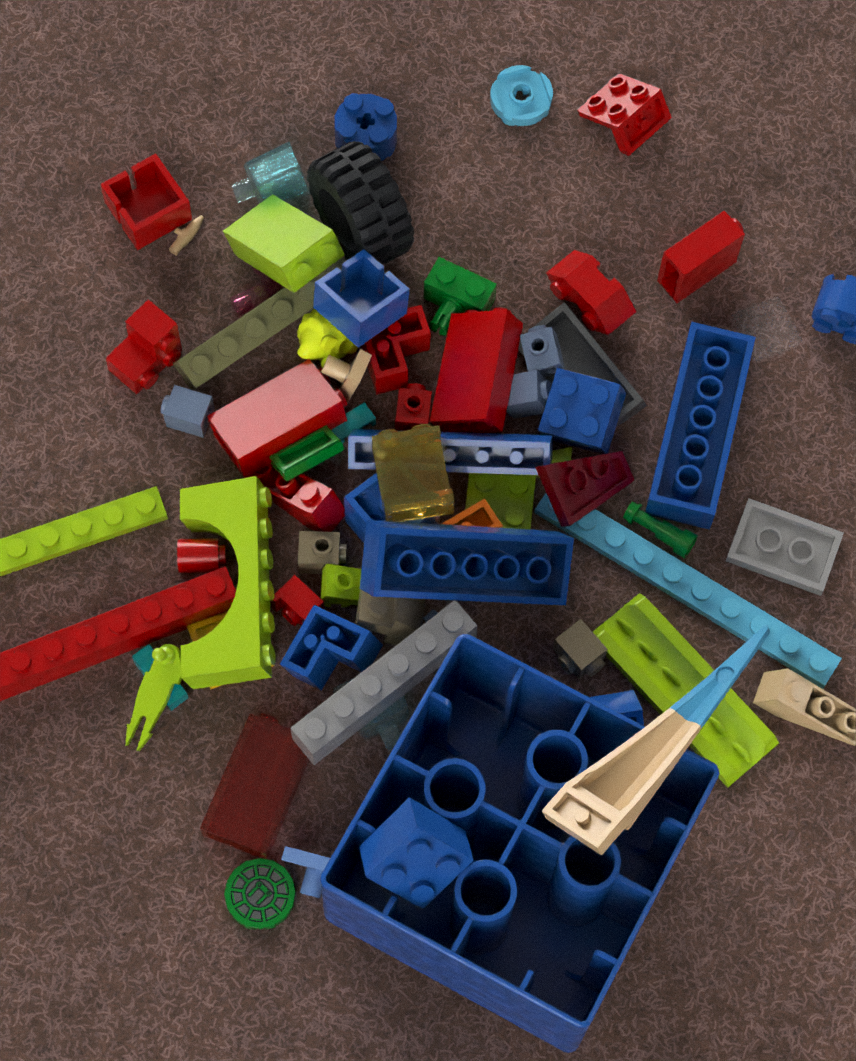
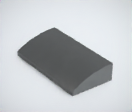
M565 302L535 325H546L554 329L558 336L565 370L621 384L626 392V396L616 427L647 406ZM520 339L519 349H518V350H519V351L522 353V355L524 356V352H523V348H522V343H521V339ZM555 374L545 378L552 384Z

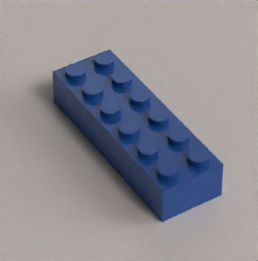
M691 322L645 510L649 515L710 530L717 509L756 337Z
M367 520L359 589L373 597L566 605L574 538L559 531Z

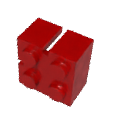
M156 153L131 167L136 189H131L129 175L126 170L100 184L105 204L117 222L122 224L124 232L137 251L192 220L188 198Z

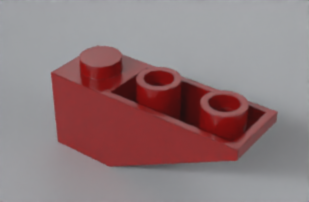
M269 464L249 476H257L261 483L269 488L272 502L313 531L332 532L345 517L344 506L333 489L303 474L286 481L273 465Z

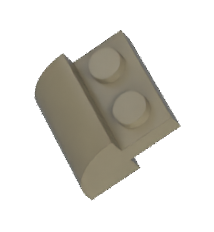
M360 589L355 624L367 630L385 634L384 643L397 645L422 626L425 599L373 597Z

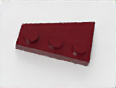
M623 451L535 467L561 527L573 525L635 481Z

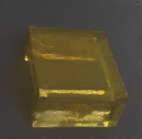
M420 424L414 426L411 430L397 432V430L388 429L372 436V453L385 521L405 522L454 513V496L452 488L450 489L440 439V426Z

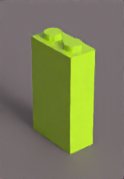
M273 194L223 230L234 254L238 258L293 293L345 255L333 229Z

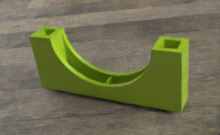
M257 476L180 489V520L192 533L207 532L227 539L235 551L239 572L234 600L222 621L204 637L189 644L181 645V679L192 689L272 678L271 665H274L276 661L275 650L271 644V633L275 630V622L270 612V601L274 599V589L272 582L269 580V569L273 568V556L269 549V538H272L273 530L271 521L268 518V507L272 505V497L269 488L265 487Z

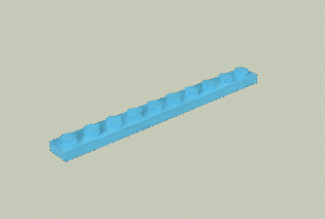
M547 493L535 508V514L745 642L763 626L768 625L770 634L758 650L822 689L842 659L596 509L573 525L561 527Z

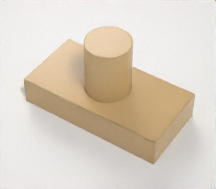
M360 349L351 365L328 355L321 373L342 382L339 390L344 395L347 403L360 384L372 354Z

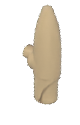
M202 215L195 218L182 230L178 227L176 228L174 233L178 235L177 239L169 247V251L177 256L193 239L204 220Z

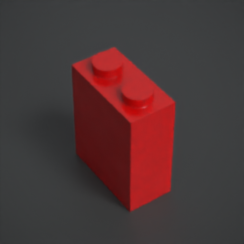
M724 210L664 251L657 281L676 303L682 301L737 262L745 236L740 222L735 218H731Z

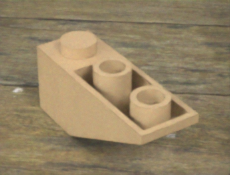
M788 668L763 673L753 701L754 704L774 716L856 746V709Z

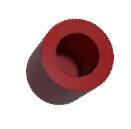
M219 538L178 539V573L212 572L220 569V565H226V545H219Z

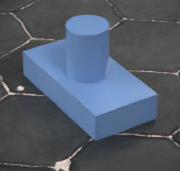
M285 846L281 860L307 867L300 893L321 898L320 877L330 858Z

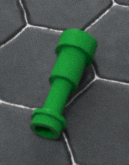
M632 501L625 511L623 519L627 520L630 525L635 521L655 533V538L672 547L675 554L685 559L695 545L698 535L688 529L683 531L666 520H663V522L642 511L643 505L641 503L637 504Z

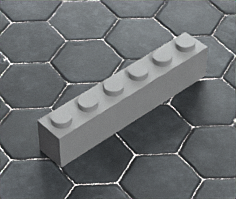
M454 600L290 728L292 740L313 765L317 764L438 669L458 636L469 634L476 638L477 624L458 602Z

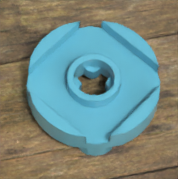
M516 65L501 71L497 76V80L492 84L490 91V103L493 111L502 119L503 123L509 126H528L541 121L549 114L553 99V88L547 76L542 72L539 75L537 72L531 71V67L525 65ZM517 91H522L524 95L529 94V97L523 101L515 98Z

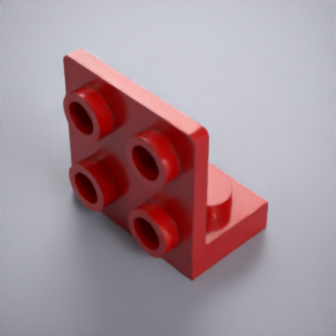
M618 74L610 79L601 90L591 96L577 110L581 117L610 128L619 150L627 156H630L672 118L660 88L623 74Z

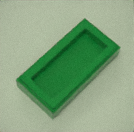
M326 425L271 455L269 458L273 467L286 481H289L343 451L344 447L342 441Z

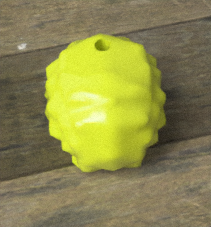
M313 309L308 314H304L297 330V337L300 343L297 351L298 356L303 359L319 360L323 368L328 355L340 359L348 353L353 354L356 352L358 347L316 309Z

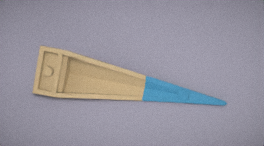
M768 625L763 626L709 676L645 728L598 762L566 782L542 810L545 818L592 850L603 855L624 829L629 830L644 810L770 634Z

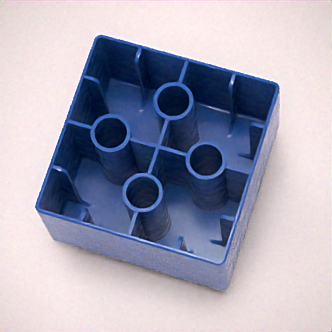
M462 634L455 639L321 874L320 883L324 916L333 925L563 1052L572 1053L579 1047L707 801L719 777V768L715 763L687 749L629 830L624 829L603 855H600L547 820L542 810L566 782L618 748L645 728V726L469 634ZM409 797L464 829L474 860L424 909L368 879L365 876L359 848Z

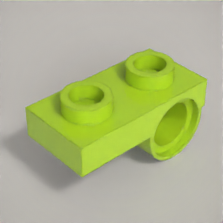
M326 564L322 568L321 599L324 601L325 607H331V604H341V607L344 608L351 604L358 605L361 569Z

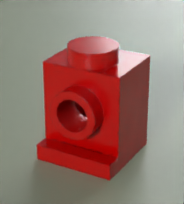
M417 383L408 384L406 388H399L395 430L428 431L432 391L426 390L424 385ZM409 405H419V406L416 407V408H412V407H410Z
M296 575L274 594V599L271 601L272 609L278 612L282 608L281 614L293 626L297 624L302 626L313 605L324 609V601Z

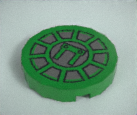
M262 858L245 861L235 868L226 882L224 892L227 909L234 920L242 926L253 930L274 928L286 920L294 907L296 894L293 879L285 867L273 860Z

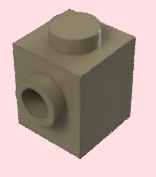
M299 531V573L322 574V568L326 564H346L347 544H340V532Z
M582 619L554 640L553 650L559 656L557 661L561 668L569 675L574 673L578 679L586 673L590 677L595 675L605 665L603 660L608 649Z

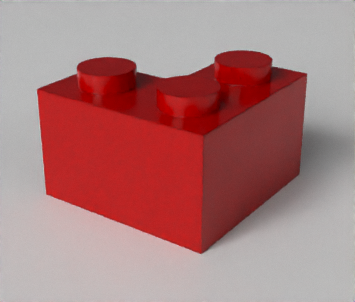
M149 299L125 321L128 337L105 358L108 370L135 394H138L143 388L145 390L151 388L156 383L159 377L158 374L166 366L172 367L173 363L180 359L182 351L177 323Z
M422 305L407 308L406 315L361 345L363 351L372 354L367 367L376 395L405 388L408 385V368L404 357L430 350L431 332Z

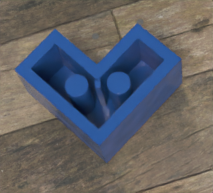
M313 605L280 665L293 677L322 691L338 661L363 672L373 664L383 644L369 630Z

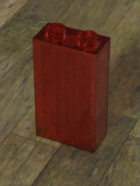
M260 713L259 717L249 714L200 830L202 836L258 858L268 859L310 760L292 740L291 729L279 725V721L276 718Z

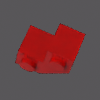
M574 250L546 272L552 283L550 285L551 291L558 299L578 305L583 314L581 316L582 322L589 330L609 335L634 315L636 310L623 285L615 277L609 281L598 270L600 263L592 255Z

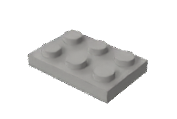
M748 498L726 562L821 596L844 532Z

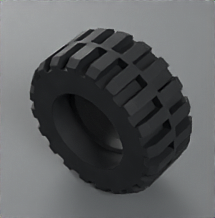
M356 141L348 142L310 164L307 170V182L309 183V192L313 197V204L320 215L319 218L322 224L333 229L346 260L365 249L378 262L385 265L409 252L415 238L413 235L415 233L414 227L411 225V215L406 208L407 204L404 197L400 194L396 181L391 177L390 171L386 165H383L381 158L376 153H373L368 145Z

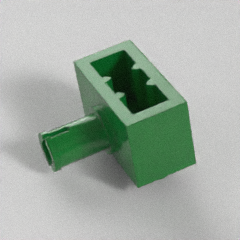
M438 257L424 281L423 299L440 306L432 321L428 324L429 328L436 333L440 327L439 335L445 336L448 332L451 314L465 313L466 310L489 311L496 298L497 284Z

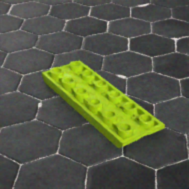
M640 593L593 631L596 637L608 649L606 653L608 659L660 715L714 671L657 608ZM730 688L689 746L696 754L717 765L720 773L718 778L729 788L774 749L779 742L773 732Z

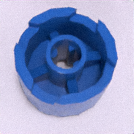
M351 93L346 96L335 114L336 147L339 148L352 141L362 142L364 145H368L372 152L381 158V161L388 156L390 157L397 145V115L394 111V105L389 99L374 94Z
M834 274L828 275L824 278L812 312L814 320L812 327L822 333H830L831 330L843 334L842 339L856 345V277L847 275L845 280H834Z

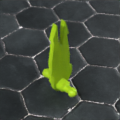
M164 644L152 652L154 661L150 671L145 672L139 687L131 723L127 724L125 746L129 745L142 718L145 716L146 721L137 751L144 747L153 735L151 731L166 707L174 685H180L181 651L175 645Z

